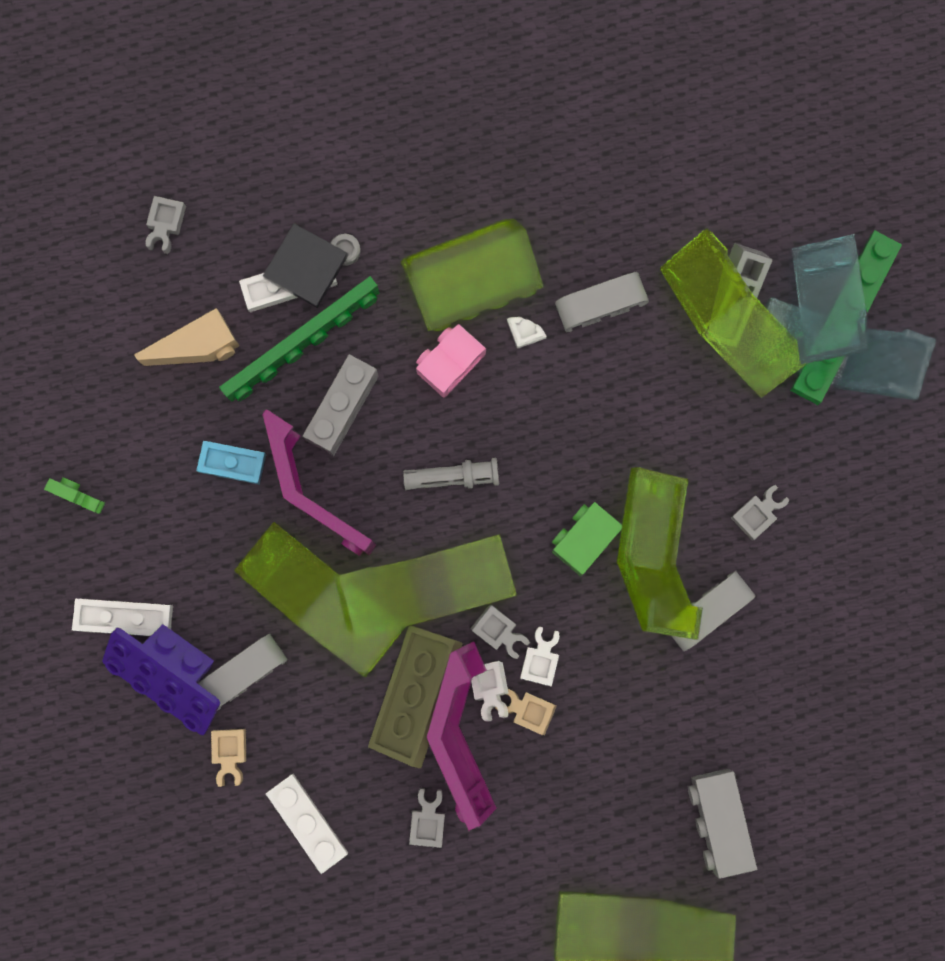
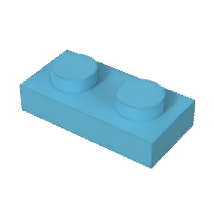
M203 441L196 471L260 485L266 454L264 452Z

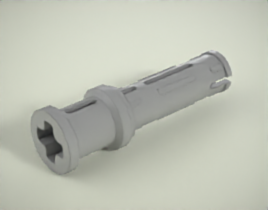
M492 458L488 462L472 463L470 460L462 462V465L403 471L405 490L463 484L468 488H473L475 484L493 483L494 486L499 485L497 458Z

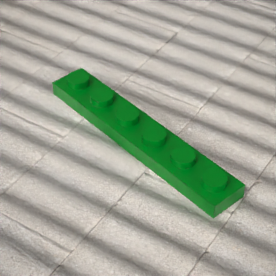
M875 230L872 232L790 391L816 405L822 402L902 244Z
M369 276L219 388L231 402L235 399L237 401L246 399L253 392L252 387L261 380L263 383H266L278 374L277 369L286 362L288 364L296 362L302 357L303 349L310 344L316 346L328 337L326 332L337 325L340 328L346 325L353 318L351 314L361 307L364 310L372 306L378 299L376 295L380 293L378 285Z

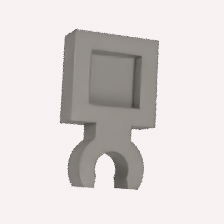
M154 196L146 224L149 229L154 230L146 238V247L149 250L153 251L155 242L162 240V251L165 254L171 251L172 243L169 235L170 233L179 235L186 210L184 202Z
M776 485L764 492L763 501H760L755 495L730 517L752 541L777 520L772 511L785 507L789 502L787 497L779 503L773 501L772 493L778 489Z
M489 604L470 628L496 650L502 643L505 644V650L515 659H518L519 655L513 651L512 646L514 642L522 641L527 646L530 643L523 634L512 633L511 631L516 624L491 604Z
M421 787L418 793V801L422 806V811H412L409 845L442 848L445 813L436 812V808L442 802V790L437 789L436 799L430 802L424 797L425 788Z

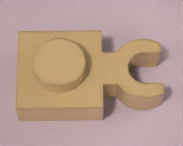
M508 689L509 694L506 695L511 697V704L507 707L508 714L517 713L514 723L545 736L557 706L529 693H525L523 700H520L516 692Z
M246 729L211 731L212 764L221 763V770L216 776L218 787L225 785L224 777L226 773L234 775L235 786L241 785L243 774L237 767V763L246 762Z

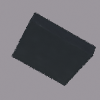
M293 224L263 274V278L318 308L345 263L348 253Z

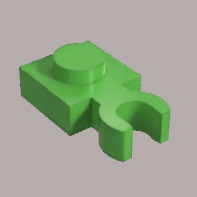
M62 477L60 482L49 478L44 489L98 514L101 513L105 502L78 491L80 484Z

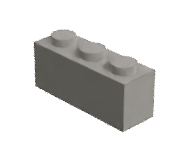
M349 354L303 434L304 439L334 456L379 377L377 369Z
M725 769L691 777L693 785L688 786V793L692 805H698L700 818H696L695 822L699 837H705L708 850L703 851V857L707 870H713V873L719 879L757 870L734 771Z

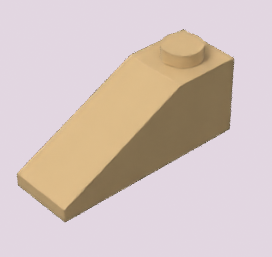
M216 308L134 355L144 366L211 362L216 359L224 361L235 354L234 349L239 347V344L223 316Z

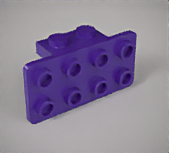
M164 624L143 644L121 628H115L110 635L102 660L107 670L131 684L136 692L145 694L156 702L162 711L174 715L183 722L187 729L204 735L215 717L220 701L197 683L211 669L214 660Z

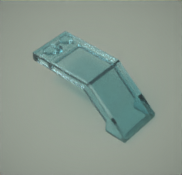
M855 235L792 248L801 317L800 332L796 333L800 363L806 364L869 351L868 316Z
M771 297L767 301L749 357L799 374L827 317ZM859 328L830 386L844 390L917 400L936 339L908 329L902 332Z

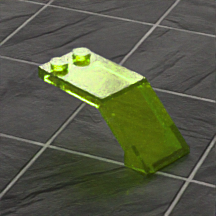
M706 228L660 267V271L698 333L762 398L810 362L811 355L752 294L728 257V249Z
M632 467L617 564L642 631L698 640L703 607L691 605L676 568L688 479Z
M275 522L271 524L234 570L297 626L365 678L405 629L395 618L365 596Z
M500 534L419 558L374 568L369 567L339 576L356 639L423 623L517 596Z
M559 891L554 959L555 961H733L736 916L662 899Z

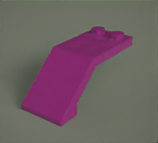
M266 409L263 413V418L283 498L344 538L341 544L358 556H361L363 552L370 555L376 547V544L371 539L303 495L292 452L293 447L301 436L292 430L294 428L292 425Z
M474 641L450 653L427 735L430 747L456 802L457 816L461 822L466 824L468 830L481 826L497 809L459 727L472 678L487 671Z

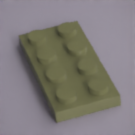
M409 625L368 745L369 748L412 767L422 768L429 747L427 735L451 652L462 647V642Z

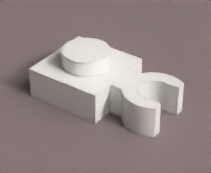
M538 627L535 631V640L538 644L537 649L527 648L520 678L552 686L559 655L550 653L551 647L555 646L559 641V632L554 631L552 640L546 642L541 638L543 628Z
M496 661L484 664L487 671L473 677L471 681L474 699L478 701L484 700L481 708V716L484 721H492L491 710L494 707L498 708L499 717L506 718L508 717V708L500 698L501 695L509 694L503 662Z

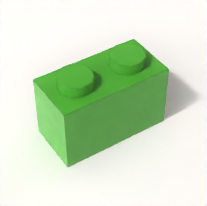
M595 502L590 508L584 504L572 518L577 522L568 532L563 528L552 541L556 545L552 553L579 576L586 572L624 527Z

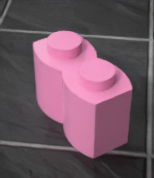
M459 324L453 329L450 327L445 329L437 340L439 345L432 351L429 349L425 350L416 361L418 364L416 368L417 374L443 398L486 355V348Z

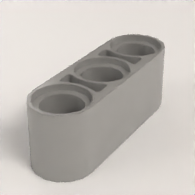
M633 272L558 299L555 305L565 331L571 332L573 327L579 325L585 327L600 322L602 317L620 315L630 311V307L646 305L649 300L638 272Z
M736 570L730 573L723 582L717 583L703 594V597L696 603L693 602L681 611L677 618L664 625L683 652L693 647L755 598L756 595Z
M268 634L197 684L219 699V710L223 704L228 701L231 702L245 692L247 687L262 680L273 672L274 668L280 664L283 665L288 659L271 634Z

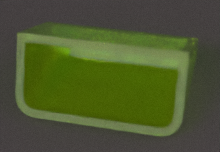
M515 219L498 221L409 255L401 261L404 274L428 331L444 330L451 325V322L459 319H473L479 315L480 311L488 308L498 309L508 304L509 300L516 297H530L537 292V289L544 287L527 231Z

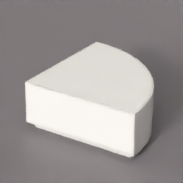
M521 317L507 319L517 349L547 337L543 329L530 320Z

